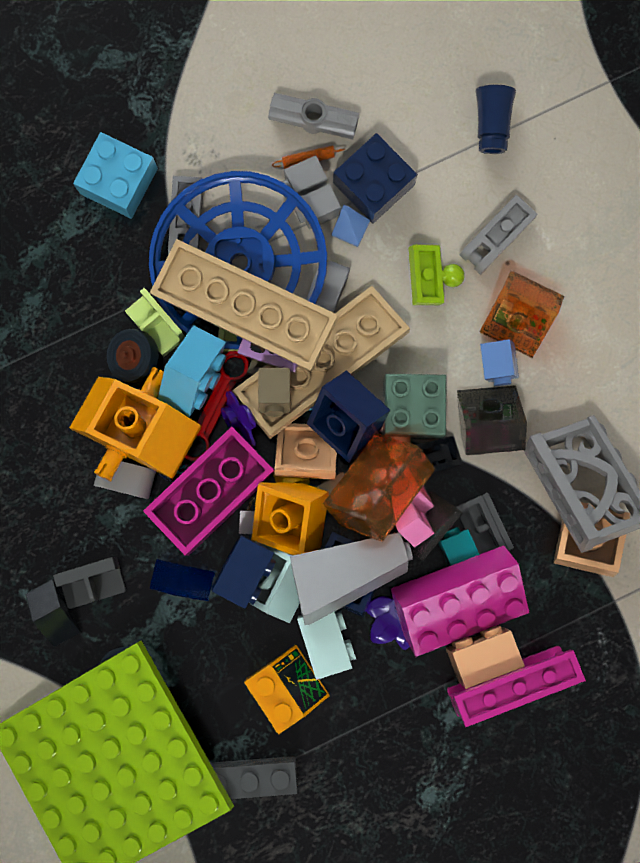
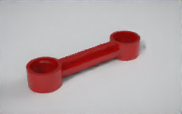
M238 351L225 353L226 359L224 363L233 357L241 358L245 364L244 372L238 377H229L225 373L223 366L221 367L220 379L197 422L201 425L197 436H200L205 441L206 450L211 447L209 437L221 415V408L225 407L227 403L226 392L232 391L236 383L243 381L248 376V360L245 356L238 354ZM188 454L185 456L187 460L195 462L200 457H191Z

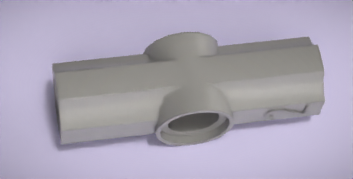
M274 93L268 118L269 120L302 127L311 134L323 132L353 140L359 113L325 105L317 98L303 100ZM312 112L321 115L318 120H310L306 116Z

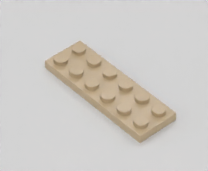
M176 239L150 291V294L311 372L339 319L337 314L178 239Z
M373 286L369 287L335 313L339 316V319L313 371L311 372L298 365L296 373L290 372V413L271 417L259 412V371L232 390L240 404L246 405L250 409L256 423L270 439L315 405L322 386L346 370L352 376L410 332V327ZM267 364V365L264 366L263 368H278V367H275V366H272V365Z

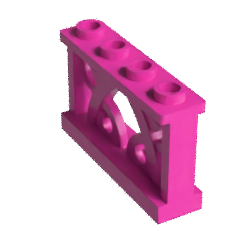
M554 646L523 658L525 667L467 689L460 683L448 687L447 692L456 715L462 719L464 726L468 727L586 681L574 650L564 652L560 646Z

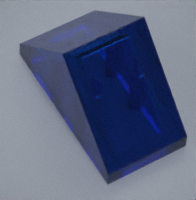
M156 559L150 589L174 596L209 601L215 572Z

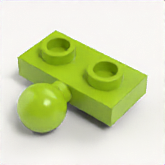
M412 245L408 247L413 305L439 306L443 304V283L448 287L461 285L465 277L463 269L457 264H449L442 270L440 245Z

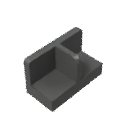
M111 557L53 575L56 587L62 586L69 609L126 592L117 557Z

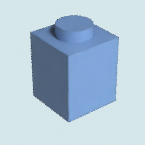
M508 339L480 344L485 380L493 382L494 386H504L512 384L511 379L519 378L515 343Z

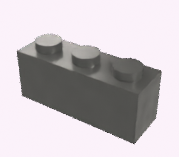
M296 756L210 763L230 799L297 794Z

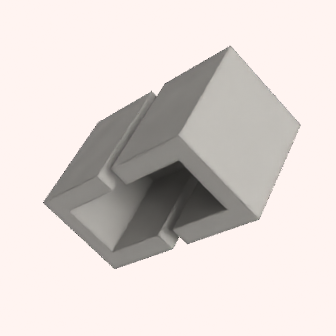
M316 155L284 169L285 180L281 182L296 191L307 202L320 225L340 215L341 206L331 185H327L325 182L327 177ZM296 207L294 210L299 222H306L308 229H312L304 214Z

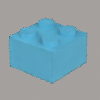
M100 132L73 184L81 195L132 219L158 168L152 156Z
M193 325L165 365L158 400L167 403L189 418L195 408L200 410L207 399V390L209 388L213 390L220 379L221 374L218 372L226 359V355L222 354L226 342Z

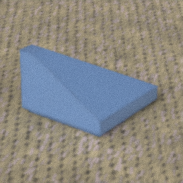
M343 205L332 236L358 247L370 220L349 206Z

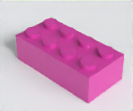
M231 427L143 512L185 556H189L257 491L259 483L266 482L273 476L274 469Z
M505 546L391 588L403 635L415 657L529 613L519 563Z

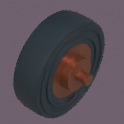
M126 329L117 333L109 343L107 349L108 367L116 378L124 382L137 383L146 380L152 367H157L159 352L157 344L146 332L137 329Z

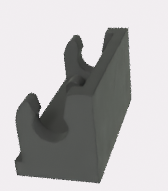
M488 493L455 507L464 529L469 530L479 554L501 546H505L507 550L514 548Z

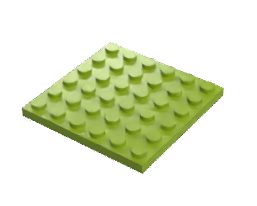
M142 640L0 723V750L62 863H135L231 811L234 807Z

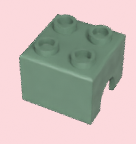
M385 374L383 379L384 405L390 409V412L383 424V437L401 436L410 437L411 439L444 438L446 436V375Z

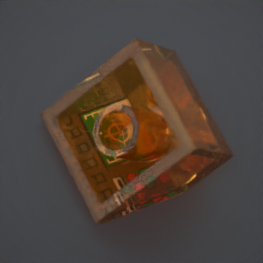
M511 270L480 333L497 341L510 339L515 343V350L533 358L557 317L564 296Z

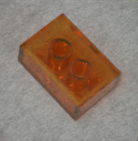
M375 433L336 487L331 491L323 505L341 526L383 542L435 468L419 446Z

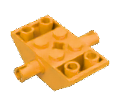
M152 367L141 390L135 389L116 379L98 376L69 427L71 430L104 445L107 449L97 469L94 471L98 476L106 478V480L111 482L123 458L127 459V457L171 479L176 475L200 431L201 425L167 403L157 399L164 371L159 370L158 372V368Z

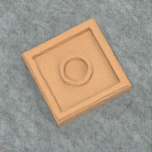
M291 423L280 431L277 436L274 475L278 477L335 480L337 452L307 424Z

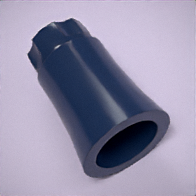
M506 85L478 87L475 93L478 109L477 137L480 139L479 151L484 154L505 153L508 148V139L510 138V124L516 89Z

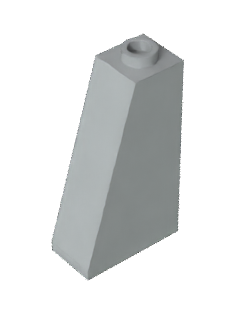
M398 532L290 556L304 625H310L408 572V561L413 560L409 542H403L402 535Z

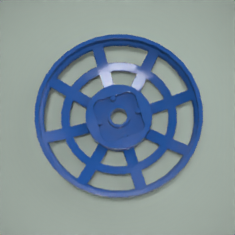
M230 171L214 174L184 189L171 201L161 215L153 232L149 250V271L152 286L165 261H160L165 234L172 220L178 215L190 226L182 242L189 244V241L198 233L209 243L205 251L206 253L231 265L236 256L243 255L248 259V264L243 270L269 283L273 278L276 267L292 266L291 277L285 289L290 293H294L298 284L301 265L319 263L315 288L309 299L310 302L317 303L327 274L328 255L325 237L311 207L296 191L285 183L268 175L251 171ZM241 183H251L267 187L282 194L287 199L277 212L261 204L242 201ZM229 184L230 202L211 208L199 218L185 206L191 199L204 191ZM296 207L304 214L310 224L317 242L318 251L300 253L296 236L286 222V219ZM243 211L260 214L270 221L259 233L256 230L244 227ZM231 212L232 228L223 230L216 235L206 225L217 216ZM279 228L287 238L292 254L274 255L268 241ZM157 298L163 310L173 322L188 334L193 327L191 324L198 317L188 312L181 317L172 304ZM237 336V341L224 340L226 342L224 349L238 350L242 338Z

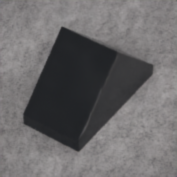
M453 436L412 446L409 450L419 478L463 464Z
M54 579L26 594L33 623L53 647L82 632L71 610L67 607L62 593L56 587Z

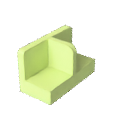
M143 288L140 290L143 296L127 308L125 312L142 332L148 333L155 340L158 351L165 357L184 340L185 335L150 293Z

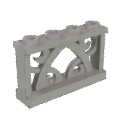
M594 415L543 435L538 433L529 437L524 452L581 553L593 549L596 545L640 529V490L637 487L636 478L632 473L628 472L622 462L619 450L613 447L607 437L605 427L598 422ZM583 436L592 449L585 448L582 441L578 451H573L572 440ZM565 442V450H550L549 448L556 444ZM567 463H569V464H570L571 472H570V474H567V475H566V474H564V472H563V470L561 469V467H564V468L567 469V468H568V464H567ZM578 465L592 469L605 477V489L601 501L588 492L573 490L571 484L576 478ZM580 500H586L589 502L587 505V509H584ZM624 503L632 517L626 520L619 519L610 513L609 507L615 513L623 514L625 510L621 509L619 504ZM603 517L612 524L598 531L595 528V525Z

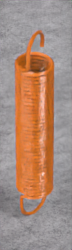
M333 145L284 156L282 160L274 162L272 166L275 163L283 162L284 169L315 155L319 161L335 158L334 152L345 149L335 150Z

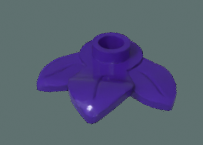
M227 391L226 406L221 408V414L229 429L231 427L239 429L242 437L252 447L256 446L251 430L256 428L254 415L246 405L239 404L236 395L232 391Z
M379 596L371 600L366 610L370 616L375 618L370 632L371 641L373 643L385 644L395 639L403 650L408 649L410 646L403 635L394 599Z

